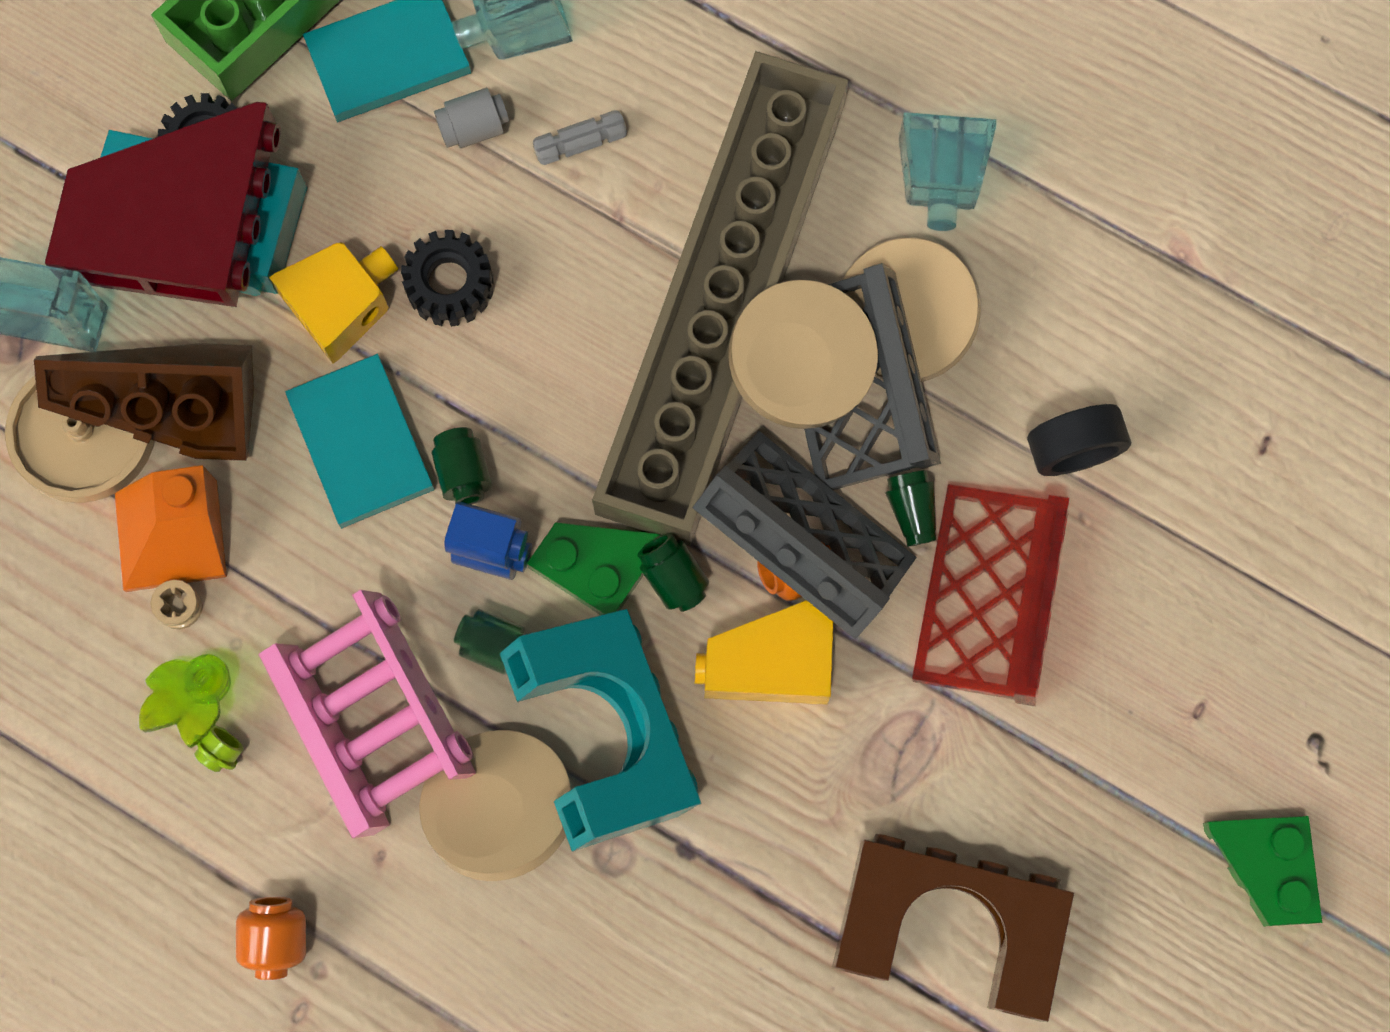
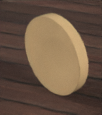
M901 238L873 247L850 267L843 280L864 274L863 269L881 263L896 273L921 382L942 375L964 357L978 331L981 305L978 289L973 277L954 253L932 241L918 238ZM862 288L845 293L863 310L865 301ZM879 368L875 376L883 379L881 368Z
M791 280L765 289L745 307L730 337L729 366L738 391L757 413L785 427L810 429L822 427L841 419L855 408L867 394L877 369V341L867 316L848 295L822 282Z
M35 375L20 389L14 398L5 425L7 451L18 473L41 493L65 502L86 503L97 501L125 488L143 470L154 446L153 440L148 444L133 439L134 434L105 424L96 427L38 408Z
M510 730L487 731L470 736L466 740L473 753V758L470 762L476 774L467 779L449 780L443 770L424 782L419 803V814L423 832L442 862L461 875L483 881H501L519 877L547 861L566 837L554 801L572 789L569 776L557 754L549 746L533 736Z

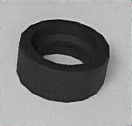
M1114 404L1089 406L1059 415L1038 425L1027 436L1037 471L1042 476H1058L1088 469L1119 456L1127 451L1132 444L1121 409Z

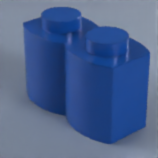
M460 501L456 503L444 541L445 551L451 553V562L453 564L513 580L517 571L525 572L532 550V543L527 542L528 531L521 530L520 518Z

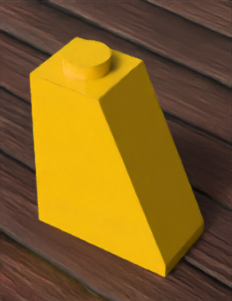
M805 600L708 638L707 653H696L695 684H705V699L827 705L831 697L833 621Z

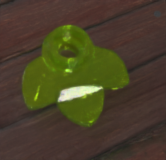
M205 654L194 658L190 662L175 659L162 663L155 668L145 679L147 686L153 693L146 698L141 706L139 714L140 730L146 733L176 724L184 743L189 748L197 745L212 730L220 717L219 701L226 696L231 684L229 669L226 663L215 655Z

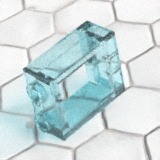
M0 257V335L96 352L109 307L80 272Z

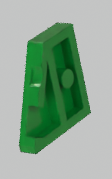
M555 522L527 562V566L530 570L598 614L605 615L620 611L644 576L640 570L642 562L637 556L638 552L650 541L661 535Z
M1309 816L1210 821L1203 823L1205 834L1209 840L1213 839L1229 864L1227 869L1237 885L1248 894L1250 905L1264 927L1323 923Z

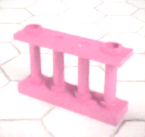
M359 590L352 595L362 615L308 649L303 650L298 645L275 643L259 653L352 838L374 836L390 826L384 814L386 805L444 770L449 780L467 779L476 774L470 762L473 758L471 747L461 733L458 731L454 732L397 624L401 618L396 606L386 595L366 590ZM372 633L386 660L331 694L326 695L322 693L313 676L316 674V667ZM396 678L410 705L351 741L345 738L337 723L339 713ZM420 724L434 751L376 787L369 784L360 767L363 763L362 759Z

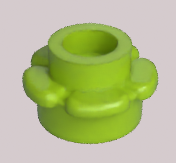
M209 725L202 735L198 733L193 738L194 743L198 746L194 753L195 757L201 764L214 772H220L222 768L233 770L238 763V756L244 750L237 738L217 725Z

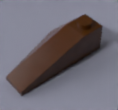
M189 344L44 355L34 358L38 408L96 427L105 424L134 434L133 439L148 444L153 440L180 449L179 454L194 459L247 461L254 399L252 345Z

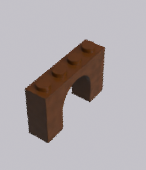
M875 834L873 842L864 840L860 844L832 969L883 982L889 981L901 923L911 904L928 891L936 889L958 890L971 895L982 903L991 914L998 931L999 952L987 1008L1039 1022L1049 1021L1074 892L1060 889L1061 880L1046 875L1030 873L1028 881L1008 876V866L990 861L978 860L976 868L956 863V853L943 849L926 847L925 855L904 850L906 841L887 835Z

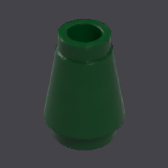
M927 470L888 478L890 491L885 492L902 534L906 538L907 547L937 541L935 533L934 481L929 482Z

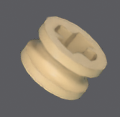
M180 580L166 581L158 586L152 594L150 603L152 613L157 620L171 629H184L193 625L200 617L203 606L197 591L189 584ZM186 593L187 595L183 599V603L187 607L185 612L179 615L173 611L172 617H168L166 614L171 609L170 605L166 602L168 598L173 594L181 598V594Z

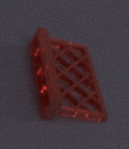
M948 484L913 670V682L1013 699L1017 704L1036 707L1069 514L1068 497L1049 495L1048 499ZM957 500L979 503L988 517L964 532L954 518ZM989 504L1003 507L994 512ZM1014 509L1035 511L1036 516L1033 529L1017 540L1013 538L1000 520ZM994 524L1009 545L985 560L970 539ZM953 528L959 537L949 543L951 529ZM1031 541L1029 556H1027L1021 547ZM965 544L980 565L956 581L945 566L946 556ZM1015 552L1026 566V573L1023 579L1006 589L991 567ZM986 572L1001 594L979 609H976L962 590V587ZM944 575L950 585L940 591ZM1023 589L1019 606L1012 596ZM956 592L971 614L947 630L936 615L937 605ZM1006 600L1018 616L1017 625L1000 638H997L982 616ZM977 621L992 643L968 659L953 639V636ZM935 624L941 634L931 641ZM1014 638L1012 654L1010 655L1003 645ZM945 641L949 643L962 664L946 675L925 671L929 652ZM998 650L1009 665L1006 685L984 681L973 666ZM968 670L974 679L957 676Z

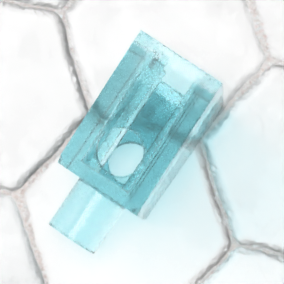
M473 0L476 13L452 22L456 38L462 49L487 41L497 58L502 60L573 41L561 0Z
M904 112L898 140L905 198L909 205L928 207V228L936 231L953 230L956 228L957 209L971 210L975 208L992 146L996 119Z

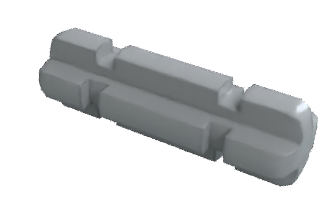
M614 110L600 115L601 120L599 121L590 118L558 129V135L552 136L551 133L535 137L533 148L538 161L542 165H547L560 160L558 155L565 154L567 158L601 146L602 140L607 139L610 143L624 138L627 135V129L623 116L619 111Z

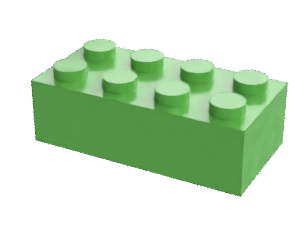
M166 0L151 16L165 42L232 102L340 0Z

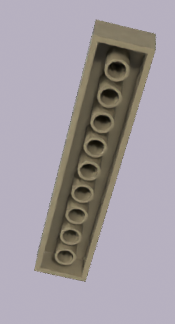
M755 51L592 499L595 515L648 533L660 535L672 533L676 540H683L685 545L691 546L701 517L692 507L715 477L742 400V395L734 383L729 366V343L733 328L741 313L752 299L765 289L782 283L845 105L848 79Z

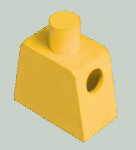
M340 242L274 273L269 278L287 306L332 364H334L387 312L389 307L377 285L397 272L398 268L382 246L358 262L345 244Z

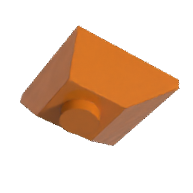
M203 465L151 472L115 493L122 581L125 592L157 588L162 583L170 580L191 583L227 577L217 480Z

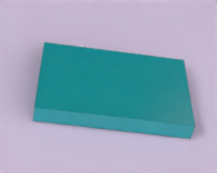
M395 0L303 34L337 123L471 74L469 63L443 0Z
M378 354L285 391L341 529L435 490Z

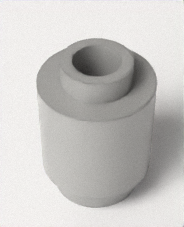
M487 87L443 102L444 108L434 111L447 148L458 145L461 149L502 135L503 129L501 124L509 122L500 94L491 96Z

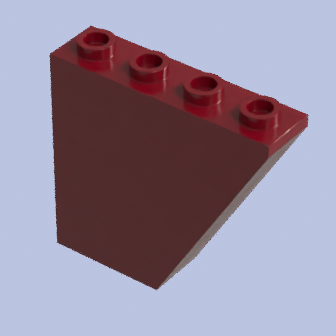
M254 102L68 169L45 259L46 266L61 282L237 307L240 291L245 292L250 281V263L247 261L250 244L256 245L260 235L261 220L260 216L257 215L260 199L267 198L270 190L271 173L267 168L271 152L276 153L278 151L281 139L280 124L276 123L268 104Z

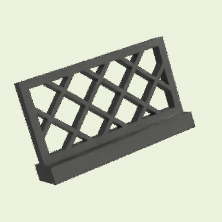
M883 263L863 269L864 274L828 284L843 293L862 288L865 301L863 312L871 323L877 341L878 362L876 373L881 368L883 381L874 377L873 382L886 389L888 403L878 419L856 406L836 422L831 433L822 427L804 429L814 474L832 490L917 467L924 469L941 464L896 273ZM853 412L874 424L860 450L839 438ZM891 415L895 429L886 425ZM882 430L897 438L902 459L882 464L868 456ZM819 433L827 438L823 446ZM836 443L855 454L856 457L846 474L829 478L825 460ZM864 461L874 466L859 470Z
M760 431L727 466L725 465L692 507L855 640L884 608L890 599L889 596L917 558ZM755 451L770 462L774 470L760 468ZM765 483L780 485L783 497L770 496ZM796 488H802L811 495L813 502L800 500ZM806 515L819 517L824 530L810 528ZM835 519L842 520L852 529L853 534L840 532ZM846 547L859 549L863 562L851 561ZM875 551L882 552L897 566L880 565Z

